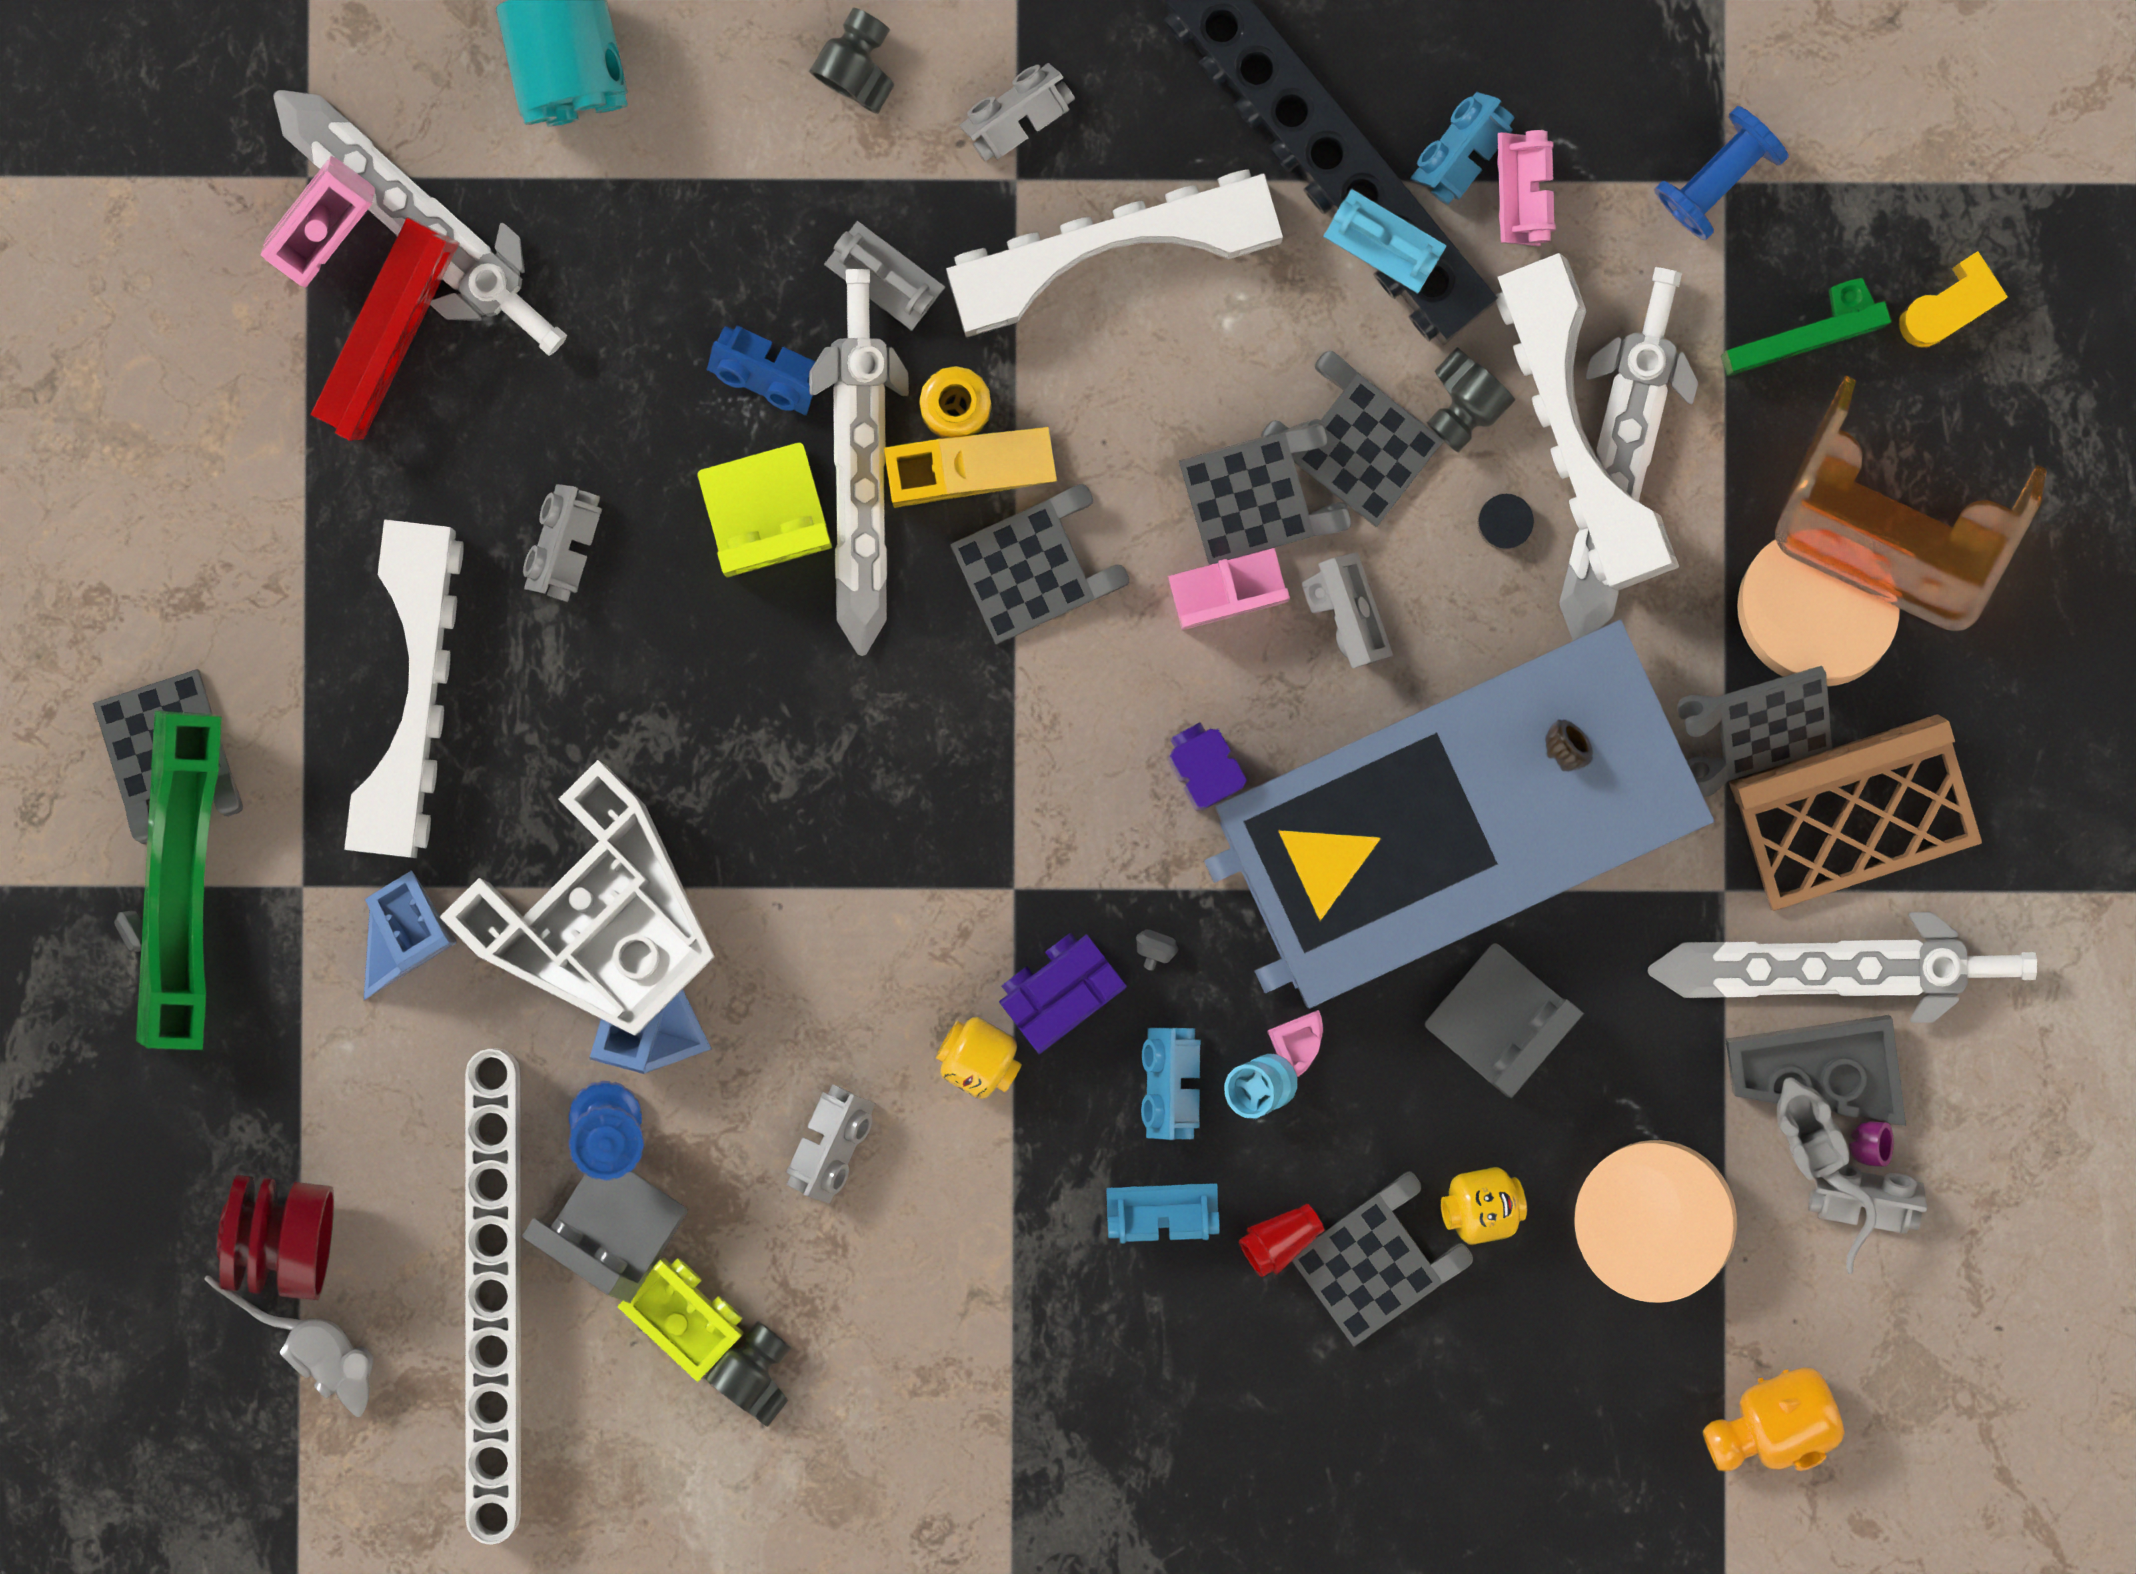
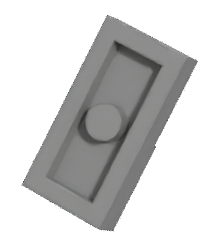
M1358 552L1334 557L1318 563L1321 572L1302 582V587L1312 613L1334 609L1336 614L1334 618L1338 627L1336 632L1337 643L1342 654L1349 659L1351 668L1361 667L1392 657L1393 653Z

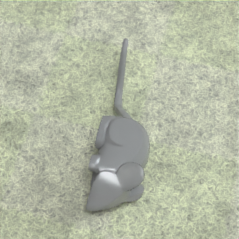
M1787 1078L1783 1082L1781 1098L1777 1104L1778 1127L1781 1128V1131L1787 1137L1790 1151L1798 1168L1809 1180L1823 1177L1840 1192L1860 1200L1866 1208L1867 1219L1865 1225L1852 1244L1847 1256L1848 1274H1852L1854 1258L1876 1224L1877 1214L1875 1205L1869 1194L1845 1179L1838 1171V1169L1849 1163V1153L1841 1131L1831 1117L1829 1103L1815 1089L1807 1087L1793 1078Z
M205 1277L207 1283L241 1306L259 1321L273 1327L291 1330L280 1354L304 1378L312 1376L316 1380L314 1387L324 1398L327 1399L336 1392L339 1400L356 1417L362 1416L369 1399V1375L373 1366V1355L367 1348L361 1346L353 1348L345 1332L331 1320L323 1318L299 1320L269 1315L231 1290L221 1289L220 1283L212 1277Z

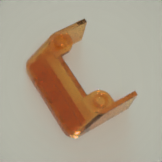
M1845 376L1807 450L1780 513L1775 530L1776 542L1779 548L1789 557L1936 626L1951 631L1966 629L1979 618L2042 502L2047 469L2036 465L2012 510L1993 501H1976L1967 505L1961 511L1952 528L1854 482L1862 465L1863 453L1858 441L1852 435L1840 430L1848 413L1856 382L1855 379Z

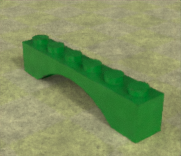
M155 711L136 1034V1041L146 1048L203 1050L206 1002L203 956L204 877L210 816L219 773L222 721L221 716L210 713Z

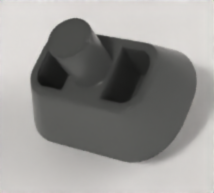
M136 911L119 912L114 922L118 932L129 950L140 952L143 919H140Z
M1146 929L1136 936L1137 953L1147 957L1144 968L1148 970H1154L1157 961L1168 963L1179 950L1174 938Z

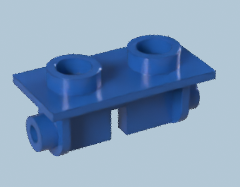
M738 325L735 330L725 326L718 341H715L712 346L707 370L716 374L722 382L735 388L745 387L766 397L772 405L786 411L795 410L807 415L813 395H810L809 372L816 361L782 347L775 363L765 358L771 349L772 341L745 330Z

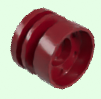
M236 1175L228 1200L222 1210L218 1230L217 1257L220 1262L221 1289L238 1291L243 1282L247 1267L248 1290L250 1293L260 1294L268 1278L269 1270L277 1271L279 1296L318 1301L323 1290L330 1256L334 1221L333 1187L294 1182L288 1194L286 1204L278 1205V1193L274 1179H263L255 1202L253 1177Z

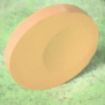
M1798 530L1780 536L1760 551L1747 569L1738 594L1737 607L1740 626L1748 645L1756 656L1767 667L1782 677L1823 666L1826 672L1827 687L1848 683L1872 669L1889 648L1898 627V594L1894 581L1883 562L1859 541L1831 530Z
M1649 1140L1620 1148L1602 1160L1592 1170L1578 1195L1575 1208V1231L1584 1259L1603 1283L1629 1298L1661 1303L1682 1299L1695 1293L1720 1272L1734 1246L1737 1231V1213L1733 1195L1728 1184L1718 1169L1708 1159L1693 1149L1678 1143Z

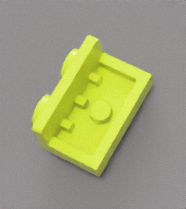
M663 1257L653 1267L631 1303L622 1301L617 1307L695 1381L699 1382L744 1334L737 1326L742 1317L720 1296H717L711 1302L697 1289L696 1286L702 1279L681 1259L677 1258L671 1264Z

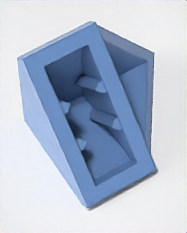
M412 870L365 899L369 907L364 1000L457 943Z
M682 989L636 1036L601 1019L590 1054V1060L645 1074L711 1050V1047Z

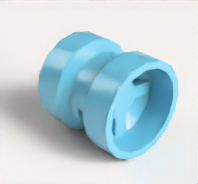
M1265 1054L1235 1067L1228 1074L1225 1081V1097L1229 1106L1235 1113L1244 1118L1255 1119L1288 1104L1294 1098L1297 1090V1075L1293 1066L1287 1059L1277 1054Z

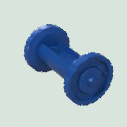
M1736 106L1729 113V119L1738 133L1681 190L1666 181H1662L1654 189L1658 199L1673 217L1695 236L1705 241L1714 233V229L1705 214L1761 157L1778 166L1782 165L1789 157L1785 147L1771 130L1755 115L1741 106Z
M610 1081L591 1083L576 1094V1098L573 1099L570 1105V1155L579 1170L591 1178H599L601 1180L621 1178L636 1167V1163L639 1162L642 1156L644 1142L640 1126L642 1123L641 1107L633 1092L625 1088L624 1085Z

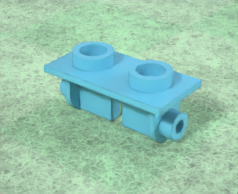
M1351 189L1339 207L1333 221L1323 236L1416 293H1419L1446 248L1445 244Z

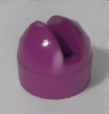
M1866 1122L1861 1123L1852 1130L1851 1137L1856 1141L1849 1143V1150L1856 1161L1868 1166L1886 1167L1890 1163L1894 1149V1135L1889 1123Z

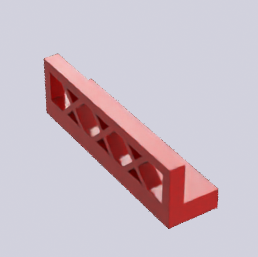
M406 218L311 413L312 416L337 428L335 434L349 441L365 438L460 242L413 218Z

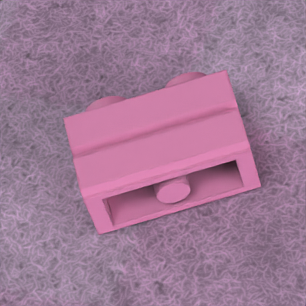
M330 156L266 237L261 256L297 284L306 288L319 272L321 264L327 262L372 205L376 188L343 162Z

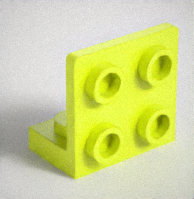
M802 443L773 449L702 469L698 472V479L719 550L717 554L722 572L726 577L832 548L811 469Z

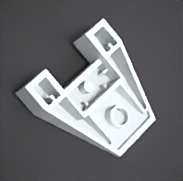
M597 760L559 800L599 842L524 916L489 882L478 878L440 918L477 956L636 1036L715 956L646 805L605 764Z

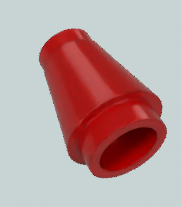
M1306 1203L1299 1209H1293L1248 1227V1235L1241 1238L1239 1244L1248 1262L1258 1275L1264 1277L1270 1272L1278 1275L1316 1239V1236L1325 1230L1316 1212Z

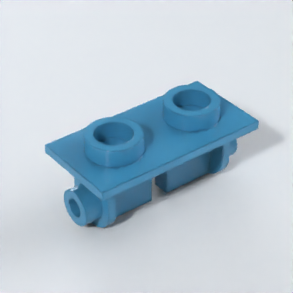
M1476 92L1473 97L1465 99L1455 109L1451 116L1452 124L1442 138L1432 142L1422 152L1417 162L1419 168L1410 179L1415 183L1434 188L1431 191L1432 195L1445 205H1449L1454 198L1460 200L1482 170L1468 156L1474 150L1482 158L1489 161L1498 149V133H1511L1512 128L1509 125L1515 117L1499 105L1501 101L1498 98Z
M1148 1028V1039L1145 1041L1142 1049V1063L1147 1071V1095L1144 1097L1141 1106L1142 1121L1147 1127L1146 1138L1167 1140L1194 1139V1128H1200V1089H1181V1078H1200L1201 1040L1195 1039V1028Z
M1217 1184L1106 1188L1108 1238H1120V1244L1129 1241L1159 1240L1158 1228L1169 1227L1170 1240L1202 1238L1203 1240H1209V1234H1219Z

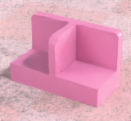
M1275 548L1231 560H1219L1216 564L1168 576L1182 630L1280 605L1290 600L1288 588H1285Z

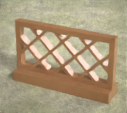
M1937 714L1729 782L1735 803L1739 805L1767 900L1772 911L1982 843L1953 747L1955 739L1947 719ZM1942 754L1947 774L1937 793L1911 781L1922 760ZM1908 765L1903 776L1891 771ZM1881 773L1899 782L1885 810L1859 798L1869 777ZM1856 782L1850 793L1839 788ZM1907 787L1933 799L1918 828L1893 816ZM1950 788H1952L1956 804L1945 799ZM1829 790L1847 799L1832 828L1806 815L1816 795ZM1803 799L1798 810L1786 805ZM1855 803L1881 816L1866 845L1840 832ZM1941 804L1959 812L1965 831L1964 835L1942 841L1927 833ZM1778 807L1793 815L1794 818L1781 843L1777 844L1761 835L1755 814ZM1802 821L1829 833L1814 862L1788 849ZM1889 821L1914 833L1905 853L1893 858L1874 850ZM1837 838L1862 850L1853 870L1841 875L1822 867ZM1923 838L1934 843L1933 845L1918 849ZM1765 845L1776 850L1770 862ZM1784 855L1810 868L1800 888L1779 894L1774 874ZM1871 855L1881 860L1866 866ZM1818 873L1829 877L1828 879L1813 883Z

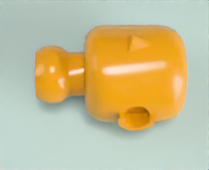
M1807 1367L1790 1372L1786 1369L1779 1376L1770 1380H1764L1763 1377L1758 1378V1384L1747 1389L1741 1397L1739 1403L1740 1418L1733 1421L1715 1420L1709 1423L1703 1430V1436L1714 1464L1719 1471L1724 1472L1737 1469L1746 1458L1756 1454L1764 1466L1772 1470H1783L1795 1466L1797 1471L1807 1470L1822 1463L1827 1457L1825 1453L1837 1448L1842 1442L1845 1433L1840 1412L1827 1382L1819 1371Z

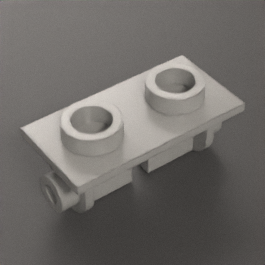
M1049 63L1042 68L1040 65H1035L1021 72L1012 82L1014 87L996 99L994 96H991L975 104L967 113L969 118L961 123L959 127L972 140L980 136V139L973 143V146L985 162L993 156L998 160L1028 139V136L1018 122L1020 119L1027 116L1034 129L1038 132L1069 111L1067 105L1075 100V97L1063 81L1056 86L1054 85L1064 78L1058 70Z
M859 221L854 224L849 232L846 231L840 237L833 248L835 251L824 264L845 281L846 269H870L869 299L911 331L945 288L944 285Z
M556 484L554 493L547 495L541 508L540 523L544 526L538 545L531 547L524 563L523 574L525 577H528L524 589L546 594L547 587L550 585L547 596L568 602L570 593L577 592L587 556L569 550L571 541L591 546L602 508L597 507L600 496L579 490L575 500L578 488Z
M832 1084L829 1093L823 1092L807 1127L824 1135L820 1145L802 1137L791 1164L786 1173L791 1175L786 1185L803 1192L808 1197L830 1204L833 1196L843 1188L849 1175L848 1163L857 1144L861 1143L870 1131L872 1125L871 1113L876 1103L853 1095L851 1092Z
M1849 1164L1838 1169L1841 1176L1870 1195L1877 1214L1874 1228L1907 1234L1908 1229L1919 1230L1922 1212L1927 1210L1924 1183L1916 1182L1910 1176L1900 1173H1888L1885 1176L1864 1173ZM1823 1177L1815 1178L1816 1190L1812 1189L1808 1211L1818 1213L1819 1219L1857 1225L1860 1209L1864 1207L1863 1203L1853 1196L1840 1192Z

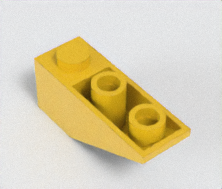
M1048 427L936 439L884 448L894 508L1057 482Z

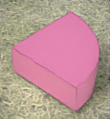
M1319 1010L1267 1030L1276 1054L1287 1059L1293 1066L1297 1077L1303 1074L1312 1064L1321 1046L1323 1023Z

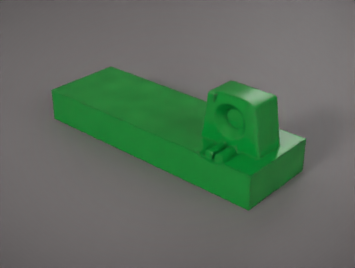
M1863 278L1833 286L1829 289L1832 318L1726 350L1720 356L1726 376L1728 377L1882 329L1891 323L1886 303L1883 301L1875 304Z

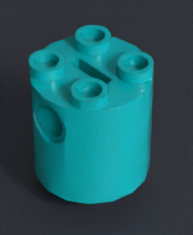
M507 0L495 8L519 114L523 117L525 125L546 122L547 127L560 126L578 121L577 111L595 108L596 113H606L628 106L626 99L628 90L607 0Z

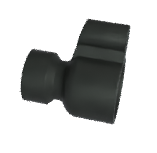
M853 7L843 24L845 31L843 36L832 38L825 43L809 72L827 87L853 99L867 110L878 114L895 85L873 62L870 54L873 49L881 47L890 29L874 16Z
M1456 347L1434 370L1450 394L1452 403L1448 408H1440L1428 420L1427 424L1445 443L1459 453L1472 439V430L1475 427H1489L1493 425L1516 400L1492 374L1478 363H1475L1460 348Z
M757 1320L745 1335L746 1344L741 1349H729L718 1360L705 1379L734 1404L768 1427L788 1402V1399L769 1376L768 1370L772 1364L780 1363L792 1347Z

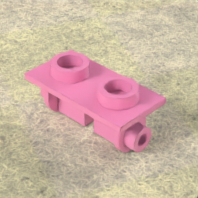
M1527 131L1526 135L1498 133L1497 164L1499 169L1501 243L1541 246V243L1551 242V232L1556 231V224H1554V191H1539V182L1553 180L1552 149L1554 148V142L1548 141V131Z

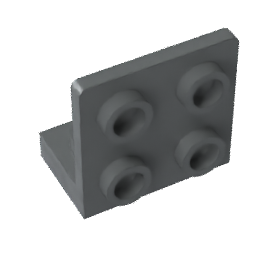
M1493 943L1425 1021V1027L1506 1097L1512 1098L1584 1013L1569 1000L1559 997L1499 944Z
M633 1171L626 1173L621 1178H613L611 1180L594 1179L585 1173L553 1224L550 1225L533 1218L521 1237L607 1295L631 1303L686 1217L688 1209Z

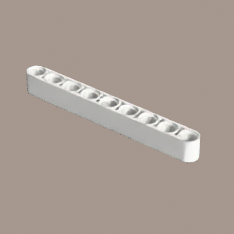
M499 1048L482 1050L472 1056L467 1064L465 1073L466 1524L473 1538L481 1543L490 1545L501 1543L507 1539L519 1525L521 1516L519 1063L511 1053ZM489 1057L498 1058L507 1068V1079L503 1086L498 1089L486 1087L479 1077V1068L483 1061ZM488 1113L500 1115L507 1123V1135L499 1144H490L483 1140L480 1135V1121ZM486 1169H498L507 1179V1191L500 1199H489L480 1190L479 1179ZM485 1225H498L507 1234V1247L501 1254H489L481 1247L479 1235ZM486 1280H497L506 1288L508 1298L502 1309H488L480 1301L479 1290ZM489 1335L498 1336L505 1342L508 1353L503 1364L491 1365L482 1359L479 1346L483 1337ZM495 1391L506 1399L508 1409L506 1416L502 1420H489L481 1413L479 1401L484 1392ZM496 1447L504 1452L508 1461L507 1470L504 1474L492 1476L483 1471L480 1466L479 1457L484 1448ZM490 1502L501 1505L507 1512V1526L500 1531H491L485 1528L479 1518L482 1505Z

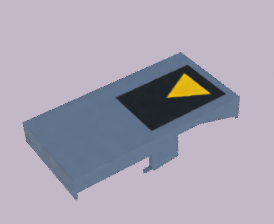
M1620 619L1216 805L1215 809L1221 820L1219 824L1229 843L1230 849L1204 860V863L1214 883L1239 871L1242 872L1281 956V959L1255 970L1264 993L1292 981L1295 989H1299L1306 1007L1311 1008L1715 821ZM1558 719H1565L1574 723L1588 738L1593 751V761L1586 767L1565 772L1561 770L1554 758H1548L1546 755L1545 737L1550 727Z

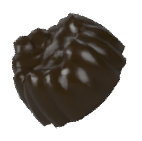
M1558 719L1550 727L1545 737L1546 755L1548 758H1554L1562 771L1568 772L1581 769L1593 761L1591 744L1578 726L1565 719Z

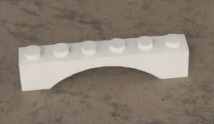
M1249 169L1237 171L1220 177L1218 179L1220 187L1199 193L1196 185L1187 186L1165 194L1167 203L1146 209L1144 201L1130 203L1112 210L1114 219L1093 224L1091 217H1084L1062 224L1060 226L1062 234L1040 240L1038 232L1030 233L1007 241L1009 250L988 256L986 248H981L954 257L956 266L946 268L966 338L1019 322L1033 300L1055 278L1082 260L1109 249L1138 243H1175L1204 249L1226 259H1231L1281 244L1283 235L1265 175L1261 174L1251 177Z
M1557 253L1499 276L1498 280L1503 292L1495 294L1498 297L1496 303L1505 324H1515L1521 343L1513 346L1514 352L1524 376L1533 374L1540 394L1533 396L1532 402L1543 428L1551 425L1558 446L1550 449L1551 455L1562 479L1570 477L1577 497L1570 499L1569 504L1579 529L1584 530L1588 528L1595 549L1588 551V557L1599 582L1607 580L1609 587L1618 591L1679 568L1662 517L1637 502L1612 479L1596 458L1582 429L1575 401L1573 366L1577 339L1586 314V308L1568 259Z
M384 520L378 576L393 598L404 627L409 654V690L402 721L389 750L371 776L351 794L345 850L417 858L418 847L427 848L431 817L430 815L422 814L425 792H434L437 776V760H429L431 738H440L444 716V706L435 705L438 683H447L450 667V651L442 650L444 628L453 629L457 608V597L450 596L448 593L451 573L460 574L463 559V541H455L456 531L451 527Z

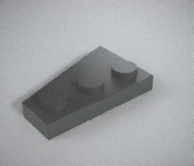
M1890 1015L1726 1038L1732 1092L1736 1097L1778 1104L1781 1098L1783 1082L1787 1078H1793L1799 1083L1815 1089L1829 1103L1831 1111L1837 1114L1879 1119L1887 1123L1906 1126L1893 1018Z

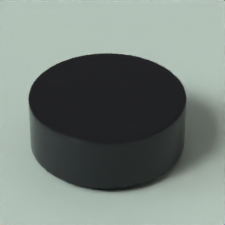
M1513 494L1496 495L1489 499L1481 508L1477 522L1478 530L1483 540L1496 549L1510 550L1516 548L1528 539L1533 530L1534 517L1532 510L1527 502L1519 496Z

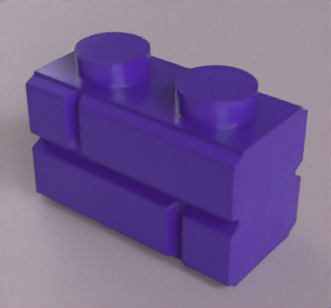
M1199 722L1175 735L1170 740L1174 749H1172L1167 760L1178 780L1186 781L1187 784L1183 789L1195 810L1203 811L1244 787L1243 785L1247 780L1235 758L1228 759L1227 755L1230 753V749L1219 729L1211 728L1205 731L1202 723Z
M1069 933L1045 952L1051 962L1041 970L1033 974L1028 966H1026L1001 985L1007 996L1001 999L999 1003L1038 1054L1042 1053L1127 988L1087 934L1077 941L1074 935Z

